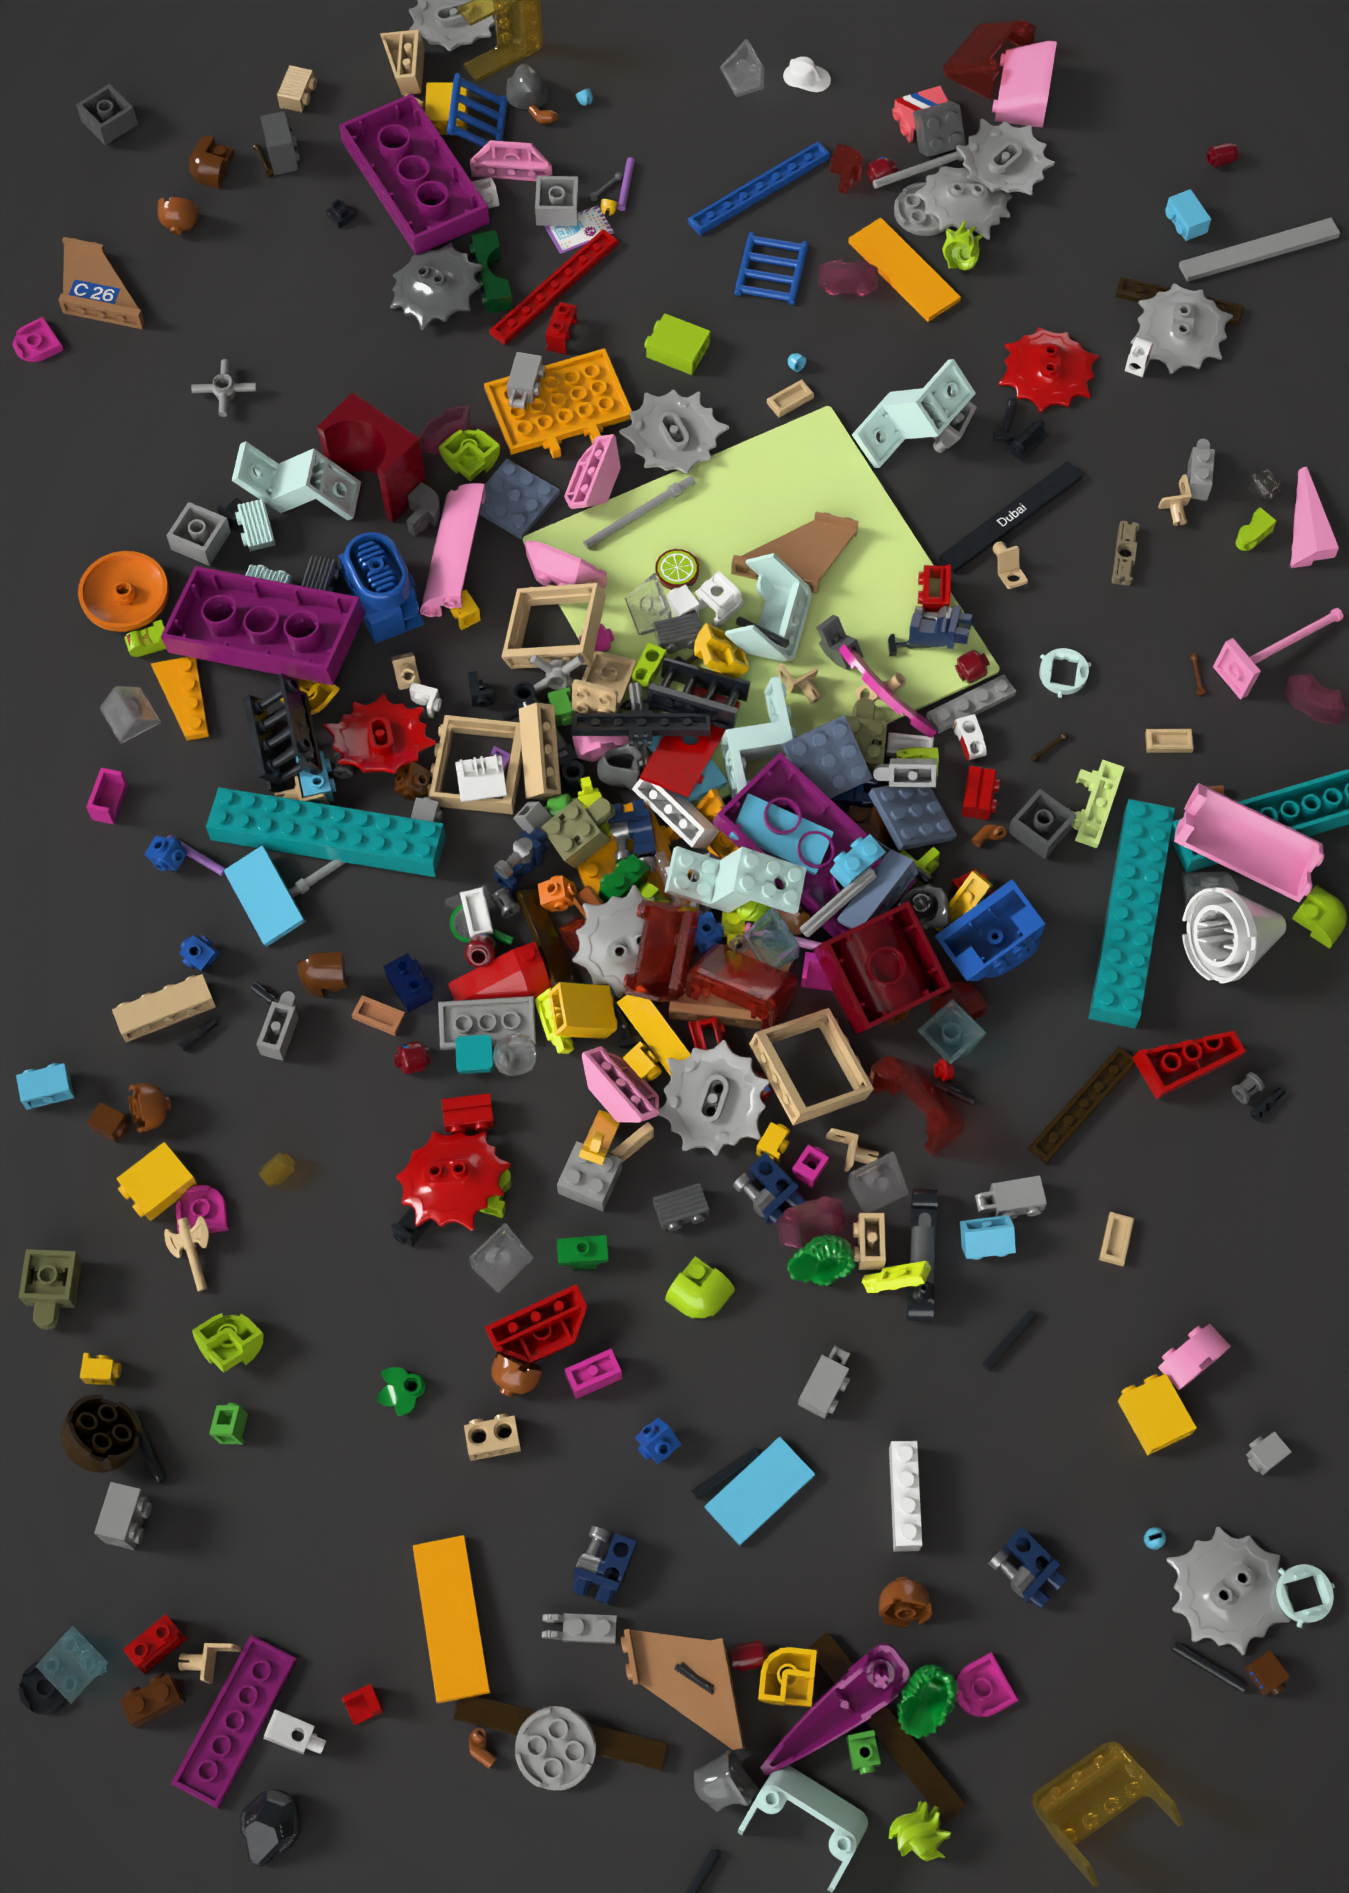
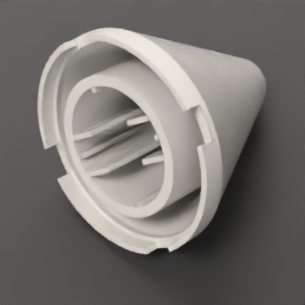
M1215 887L1198 892L1189 901L1183 916V921H1187V934H1183L1182 938L1186 954L1196 971L1207 980L1227 983L1243 977L1286 931V921L1281 914L1226 888Z

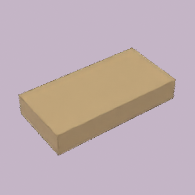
M801 379L769 397L767 404L780 418L812 400L814 393Z
M1146 729L1147 753H1192L1194 750L1192 729Z
M647 1122L612 1150L611 1155L622 1159L623 1163L654 1137V1128Z
M1113 1212L1109 1213L1099 1260L1124 1266L1134 1218Z

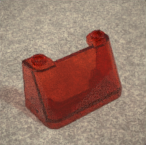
M715 944L698 960L687 974L686 997L697 1001L702 994H704L703 997L706 999L711 994L751 1011V1018H760L763 1022L761 1029L764 1030L779 1023L797 992L798 983L795 976L788 971H782L732 950L725 944Z
M885 1056L872 1065L869 1081L874 1088L872 1092L875 1095L886 1091L895 1096L903 1090L927 1116L925 1132L929 1139L924 1148L932 1157L961 1134L964 1127L962 1116L912 1062L897 1057Z

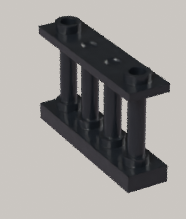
M664 657L661 677L664 679L661 685L650 684L646 703H649L651 708L668 713H711V725L723 729H733L738 713V708L734 706L737 700L747 702L751 682ZM673 681L686 684L682 692L670 689ZM695 686L707 690L704 698L691 695ZM716 693L729 697L726 704L713 701Z
M282 673L278 675L281 688L263 700L252 695L243 698L258 778L273 783L281 780L279 767L295 756L308 760L314 759L300 694V685L297 679ZM283 698L285 707L269 717L267 708ZM287 717L289 727L273 737L271 727ZM291 737L293 747L277 757L275 747Z
M301 690L300 694L314 759L308 760L298 756V763L284 772L281 765L279 767L281 780L276 783L266 780L268 791L274 793L286 791L285 782L302 771L314 775H319L323 772L308 696L306 692ZM283 705L282 707H280L273 713L269 714L268 716L271 717L272 715L283 709L285 706ZM289 725L283 727L282 729H280V730L277 731L276 733H275V730H274V726H272V727H271L272 736L274 737V736H276L277 734H279L280 732H282L283 730L287 729V728L289 727ZM277 745L275 747L277 757L292 748L293 745L288 746L281 752H279Z

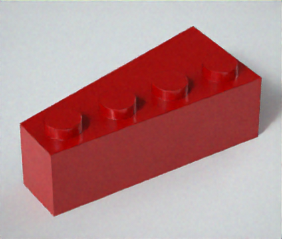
M1229 1031L1196 1040L1191 1039L1177 1044H1167L1153 1049L1139 1050L1132 1058L1157 1100L1239 1059L1246 1050L1235 1031Z

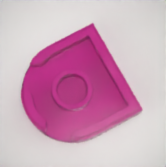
M44 317L21 327L16 332L17 335L13 341L16 354L28 362L42 361L64 350Z
M193 1186L178 1200L176 1205L177 1220L187 1217L189 1225L193 1228L197 1218L202 1216L207 1223L209 1233L229 1230L226 1202L221 1193L211 1186Z
M992 1652L964 1667L956 1679L959 1683V1692L956 1694L957 1701L962 1709L973 1716L989 1717L1019 1701Z

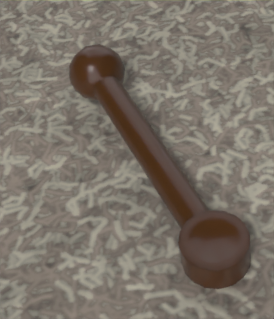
M1192 653L1190 660L1193 661L1198 688L1196 694L1203 696L1206 690L1202 687L1197 662L1199 656L1197 653Z

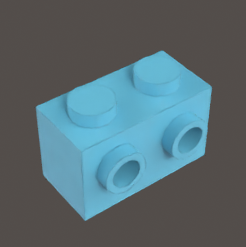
M1191 189L1169 197L1165 209L1166 216L1172 220L1177 232L1183 236L1185 241L1208 232L1211 218Z
M319 751L323 772L319 775L305 771L299 773L304 798L324 793L328 801L331 802L334 801L332 792H336L334 778L329 779L328 773L332 772L329 758L325 759L323 751ZM316 800V801H312V802H313V803H320V802H322V801Z
M870 834L865 839L859 837L850 845L852 849L847 854L842 851L833 860L835 864L830 872L844 888L863 871L877 863L886 852Z
M53 1063L48 1065L47 1068L39 1070L28 1069L22 1074L16 1075L20 1100L26 1110L74 1098L70 1072L64 1063Z
M1009 1215L960 1221L961 1246L966 1259L979 1260L987 1256L1002 1257L1010 1253H1016L1014 1225Z

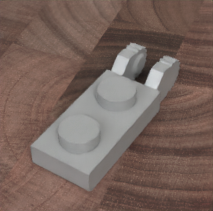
M543 1614V1622L563 1623V1632L553 1630L542 1631V1638L578 1643H616L617 1615Z

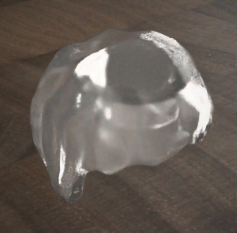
M522 1033L506 1035L494 1046L493 1059L495 1067L504 1075L519 1076L535 1067L536 1047L528 1035Z

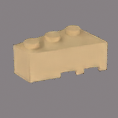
M419 29L381 33L380 35L401 94L421 93L425 45Z

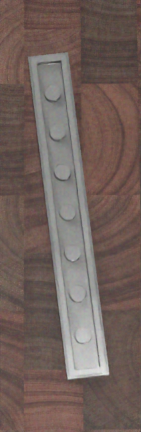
M1328 218L1180 261L1179 268L1186 281L1189 282L1339 238L1340 232L1333 219Z

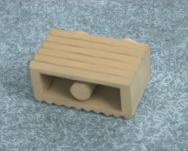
M289 65L280 90L277 93L281 109L295 110L301 113L305 105H309L310 92L315 90L317 84L313 70Z

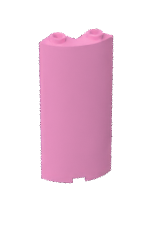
M472 483L460 485L458 490H451L446 495L420 609V614L441 617L443 613L442 606L447 608L462 607L461 594L481 503L485 504L486 500L485 484Z
M1200 783L1197 784L1184 808L1186 810L1184 817L1179 820L1174 842L1297 902H1300L1304 895L1307 896L1313 887L1311 872L1315 866H1320L1324 859L1322 843Z

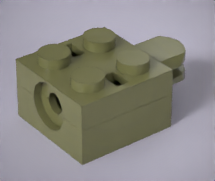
M861 698L853 707V715H845L868 765L869 771L874 772L875 766L884 764L888 721L876 720L875 703L871 699Z
M576 798L541 826V828L563 860L576 869L611 841L602 825L615 815V807L605 798H599L589 807Z
M26 1249L19 1299L25 1306H34L33 1321L43 1330H50L56 1327L60 1308L76 1307L82 1259L76 1251Z

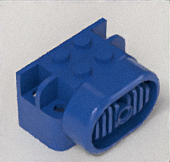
M367 532L353 538L347 545L345 553L339 554L338 558L342 575L352 596L360 598L365 612L363 620L374 643H379L424 625L416 600L417 593L414 588V579L411 573H408L405 560L394 541L385 534L378 532Z
M1011 879L936 934L935 938L967 982L979 981L984 977L992 978L1003 975L1030 958L1039 947L1041 935L1045 930L1046 924Z

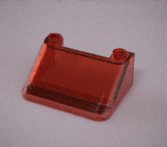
M1025 20L979 24L945 63L943 74L958 84L990 99L993 95L995 77L999 71L996 60L991 58L1006 40L1020 47L1033 44L1036 25Z
M642 899L637 908V917L644 919L635 973L626 974L624 977V994L657 1002L674 1001L684 995L699 921V907Z

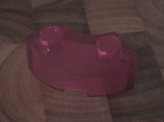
M842 260L827 262L819 266L818 287L832 297L843 293L864 297L878 289V268L860 260H855V263H842Z
M469 406L448 408L443 410V413L436 418H431L425 424L420 434L422 453L441 455L438 447L460 429L462 431L469 430L471 423Z
M1312 673L1289 677L1284 691L1295 709L1303 711L1311 716L1312 720L1332 724L1340 722L1345 711L1340 690H1330L1321 686L1315 680Z
M828 1196L788 1208L776 1220L780 1244L795 1248L805 1247L808 1242H811L817 1236L825 1234L837 1236L846 1223L842 1199L830 1198Z

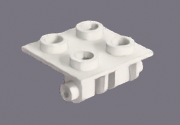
M494 754V756L483 758V756H480V759L473 757V760L460 759L459 762H455L461 802L507 796L502 756Z

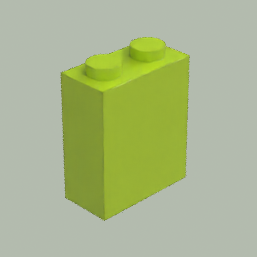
M664 313L661 320H657L655 323L653 334L648 336L645 341L646 358L693 375L710 345V331Z

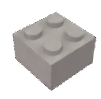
M537 176L535 200L536 225L577 226L579 203L578 177Z
M188 502L166 536L172 551L210 566L230 535L231 530L226 517Z
M576 1141L557 1183L558 1194L603 1212L622 1171V1159L607 1153L603 1164L600 1165L580 1158L579 1155L583 1144Z
M110 1482L94 1534L106 1544L135 1550L136 1544H140L143 1538L144 1529L142 1525L144 1519H147L151 1513L152 1503H150L149 1497L139 1488Z

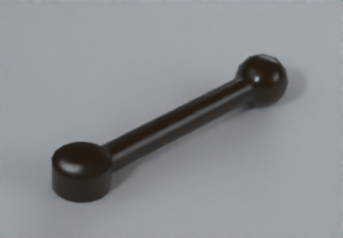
M255 143L253 145V150L257 151L266 169V176L268 178H272L274 176V172L272 169H269V166L260 150V144Z
M1061 732L1060 737L1040 752L1035 753L1031 760L1036 762L1040 756L1059 742L1067 740L1069 737L1068 733Z

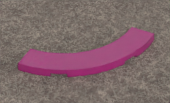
M845 644L840 647L839 652L851 668H856L863 674L861 679L889 707L899 715H906L911 720L910 724L929 738H932L937 733L929 720L897 696L871 670L858 652Z

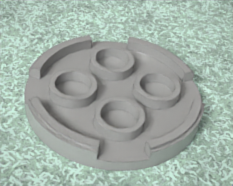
M926 182L911 184L905 187L895 200L894 215L898 224L906 231L920 236H932L943 232L939 230V219L933 215H925V202L915 196V192L923 188Z
M563 1706L545 1707L530 1715L520 1727L516 1738L515 1757L522 1774L535 1786L548 1790H566L582 1781L590 1771L596 1755L595 1736L589 1723L578 1712Z

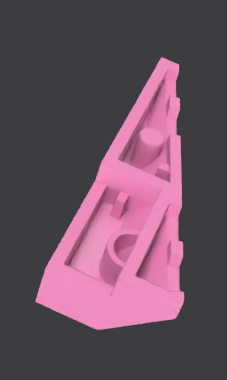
M1303 467L1298 471L1291 568L1311 566L1315 560L1335 558L1339 549L1308 468Z

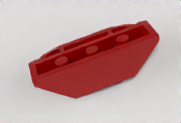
M577 1284L485 1326V1330L495 1351L530 1365L576 1343L587 1310V1304Z

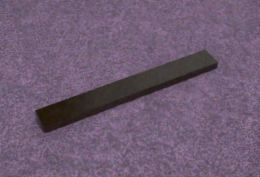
M828 1632L807 1648L817 1650L816 1662L834 1685L849 1672V1668L853 1665ZM887 1706L875 1712L870 1719L864 1722L871 1731L874 1730L875 1737L932 1809L934 1806L939 1807V1818H941L944 1824L966 1806L913 1738L901 1729V1723L898 1722V1719Z
M473 1696L458 1700L453 1720L517 1736L522 1724L536 1711ZM589 1724L595 1736L596 1756L662 1771L668 1743Z

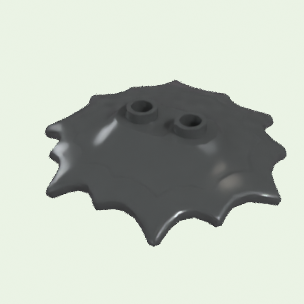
M451 242L438 250H429L423 255H413L411 261L405 267L393 274V278L396 279V284L392 289L395 296L390 309L403 308L405 316H414L417 319L422 331L426 329L432 320L439 319L447 322L449 317L455 312H470V298L481 287L476 281L475 275L483 269V266L469 262V255L456 251Z

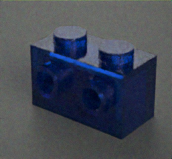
M407 953L383 966L386 978L408 1013L433 1000L431 993L434 990L433 985L428 977H422L420 973L422 968L416 958L412 960Z

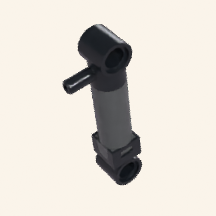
M521 682L515 685L513 689L515 708L504 713L503 719L511 721L519 717L520 708L534 703H541L531 683ZM556 727L559 774L562 776L563 785L570 791L580 790V778H585L584 766L578 761L575 751L570 744L567 745ZM571 774L578 775L577 777H569Z
M913 1188L910 1263L928 1261L931 1270L925 1284H920L916 1287L909 1286L907 1321L933 1322L935 1242L938 1214V1190Z

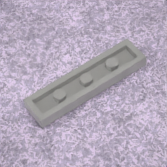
M1003 674L927 712L926 717L939 734L953 727L955 719L973 714L977 715L1015 696L1016 690Z

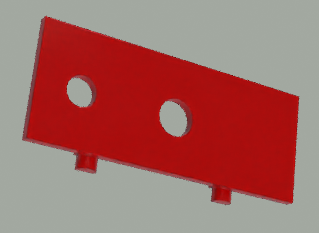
M695 686L691 695L704 698L707 690ZM716 694L713 701L726 704L728 700L727 697ZM737 701L734 707L739 709L741 702ZM711 725L710 736H695L698 742L694 745L685 744L682 741L684 736H663L653 755L648 756L647 765L640 775V779L689 797L696 784H702L705 779L702 773L727 729Z

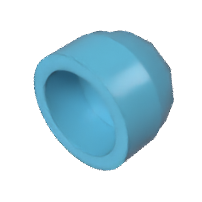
M590 88L576 94V98L581 105L587 106V103L588 105L592 103L593 94Z
M799 353L791 354L788 358V365L795 372L801 371L806 364V358Z
M1150 1528L1144 1535V1542L1150 1549L1157 1550L1165 1544L1166 1536L1160 1528ZM1157 1534H1160L1162 1537L1150 1541L1149 1538L1150 1536H1154Z

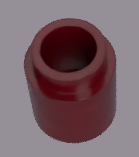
M1235 143L1212 146L1206 153V160L1213 168L1231 164L1239 157L1238 147Z
M758 1640L738 1644L736 1648H731L730 1656L733 1670L740 1669V1672L762 1668L764 1661L769 1656L767 1644L762 1645L761 1641Z

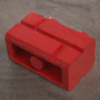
M976 766L969 767L961 814L963 817L989 820L990 812L995 813L997 799H993V793H998L1000 779H996V770L982 769V767Z
M490 1093L442 1099L446 1133L450 1132L454 1135L473 1129L476 1132H485L489 1130V1127H494Z

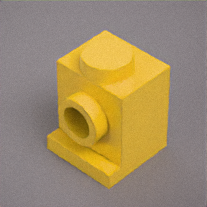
M467 590L462 591L461 594L462 607L450 608L455 619L458 618L461 630L481 621L479 608Z
M640 1041L623 1059L641 1079L648 1082L649 1080L656 1079L662 1071L657 1064L658 1058L649 1050L650 1048Z
M771 1122L757 1145L756 1154L762 1156L766 1153L778 1165L780 1153L783 1154L790 1141L787 1138L790 1130L782 1124L776 1125Z
M84 1353L80 1379L85 1384L115 1386L116 1378L121 1376V1363H116L110 1356L97 1355L96 1358H92L89 1353Z

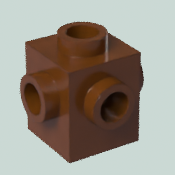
M415 762L401 767L395 778L394 792L409 801H414L416 797L426 796L431 771Z

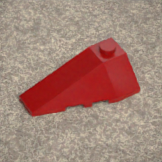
M535 942L515 948L495 958L491 963L478 967L448 983L454 1001L534 996L535 1000L547 989L552 988L543 959Z

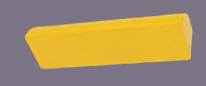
M639 985L619 1000L617 1004L671 1076L667 1059L685 1060L691 1054Z

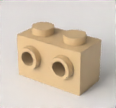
M859 1213L858 1222L853 1223V1238H858V1247H854L855 1262H858L859 1270H882L886 1262L884 1213Z

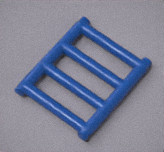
M456 73L453 80L447 134L451 136L455 134L481 147H484L489 142L456 126V121L459 119L495 136V141H503L508 106L507 96H499L463 79L460 73ZM461 87L498 104L499 112L460 94ZM459 103L497 120V128L458 110Z
M750 232L734 294L736 296L747 294L788 301L789 305H794L798 295L809 243L803 241L800 244L758 237L755 233ZM754 245L796 251L799 254L797 260L753 253ZM750 261L795 268L793 276L748 268ZM748 277L790 284L791 288L790 292L787 293L745 286V280Z

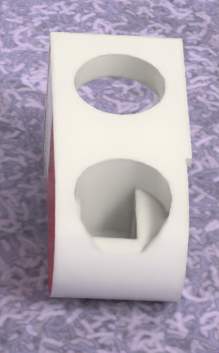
M1136 337L1125 367L1126 372L1143 377L1150 362L1153 342ZM1131 363H1136L1141 368L1136 369L1131 366Z
M973 714L955 719L953 730L959 738L966 759L969 761L986 756V745L976 715Z

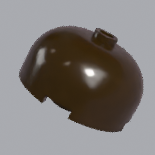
M89 1395L76 1401L65 1416L60 1432L61 1444L68 1458L80 1468L94 1473L111 1472L125 1465L139 1447L140 1434L142 1432L137 1417L129 1407L120 1401L115 1403L103 1399V1395Z

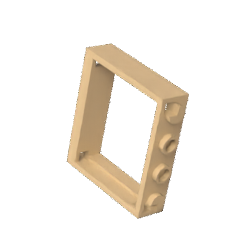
M589 582L587 584L548 585L546 587L517 589L502 653V658L511 669L536 668L537 666L530 662V658L534 654L548 663L556 659L564 660L568 663L581 655L585 660L582 665L592 664L606 594L599 584ZM589 602L580 645L522 648L531 606Z
M445 715L444 722L438 731V735L441 738L440 743L435 745V757L437 758L436 763L431 765V777L433 779L432 784L429 783L427 786V797L439 801L440 807L514 814L523 763L520 723ZM453 733L514 739L505 784L507 796H503V799L487 798L461 802L460 794L442 793Z
M829 1008L758 1031L749 1043L792 1125L866 1100L874 1089L870 1083V1078L865 1074L861 1066L860 1059L850 1047L849 1039L843 1034L838 1020L834 1018ZM819 1027L854 1091L806 1107L772 1043Z

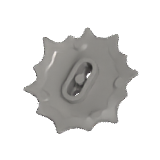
M417 0V6L409 9V13L414 21L409 30L419 29L421 36L430 45H441L451 52L459 46L473 44L479 38L491 37L490 28L496 23L494 16L502 9V5L493 3L491 0Z
M980 119L979 131L976 135L969 136L968 145H958L956 147L964 158L963 165L969 171L967 179L983 184L992 193L1001 190L1007 193L1023 192L1032 195L1033 186L1044 179L1043 171L1055 164L1054 161L1045 158L1044 151L1047 144L1039 142L1033 137L1031 125L1017 128L1011 126L1007 121H1003L999 126H993L986 120Z
M944 165L939 166V172L928 175L925 186L915 192V196L925 202V215H933L939 219L940 231L951 226L959 229L963 220H965L966 230L977 226L974 232L980 235L983 234V237L989 240L991 238V226L998 225L1000 217H1010L1006 205L1012 196L1001 190L992 193L983 184L968 180L967 175L969 171L966 167L952 168Z
M1174 283L1169 291L1158 292L1155 297L1138 302L1144 309V312L1138 317L1140 328L1130 343L1133 345L1136 337L1153 342L1150 360L1156 359L1165 363L1170 374H1173L1182 366L1200 369L1202 362L1208 357L1222 359L1219 344L1227 339L1225 325L1233 318V315L1218 309L1213 300L1205 298L1202 289L1191 291Z
M672 390L668 394L659 397L644 393L643 405L640 409L630 412L631 426L621 429L619 432L634 444L635 453L645 458V468L658 467L665 471L676 469L688 474L696 464L711 460L710 450L717 446V437L728 430L729 426L714 419L712 408H705L701 405L700 392L687 398L681 397L675 390Z
M636 885L632 886L630 892L624 898L612 896L607 903L601 905L583 903L586 922L584 926L576 930L580 942L579 951L572 961L588 970L594 985L607 984L612 987L617 998H620L628 989H635L639 985L644 990L654 982L673 981L669 966L676 957L674 946L683 939V936L674 929L673 917L675 906L660 907L655 898L643 897ZM638 937H645L643 942L637 943ZM622 947L623 952L616 954V948Z
M722 1040L712 1049L693 1048L691 1055L685 1060L667 1059L671 1079L664 1088L667 1101L659 1108L658 1115L666 1118L671 1124V1131L678 1133L682 1137L683 1151L694 1148H707L714 1155H718L724 1145L735 1146L742 1138L761 1139L758 1120L761 1112L766 1107L761 1099V1093L770 1081L755 1075L752 1070L751 1057H743L733 1053L727 1042ZM721 1084L723 1086V1091L721 1093H716L715 1087ZM711 1107L716 1110L713 1116L707 1114L708 1109Z
M1216 1527L1212 1540H1196L1188 1553L1177 1557H1168L1166 1559L1167 1562L1176 1570L1178 1575L1174 1589L1179 1593L1180 1597L1172 1610L1173 1612L1183 1614L1187 1618L1191 1627L1192 1642L1196 1643L1202 1639L1211 1638L1219 1647L1226 1644L1233 1645L1244 1656L1251 1639L1256 1637L1264 1638L1269 1627L1276 1623H1289L1291 1619L1281 1609L1276 1592L1277 1583L1281 1576L1278 1572L1280 1555L1264 1551L1254 1542L1250 1535L1236 1539L1230 1537L1221 1527ZM1238 1575L1243 1576L1246 1583H1241L1238 1580ZM1220 1591H1223L1228 1596L1227 1600H1222L1219 1597Z

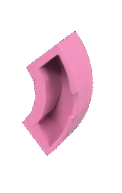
M572 736L575 753L578 758L590 762L601 759L608 750L622 747L629 743V736Z
M1208 1324L1203 1329L1197 1326L1188 1334L1190 1339L1177 1350L1171 1348L1162 1356L1164 1362L1158 1368L1163 1374H1167L1171 1383L1178 1390L1188 1385L1231 1347L1211 1324Z

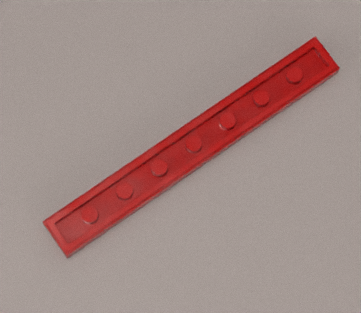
M602 229L490 329V335L506 346L618 246V239Z

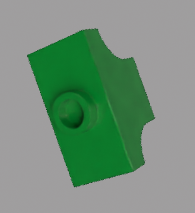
M607 1235L557 1239L558 1265L569 1266L572 1268V1271L597 1269L596 1266L598 1264L608 1262Z

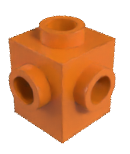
M553 876L550 880L538 884L540 905L550 912L564 911L569 906L575 905L572 900L577 894L576 886L564 876Z

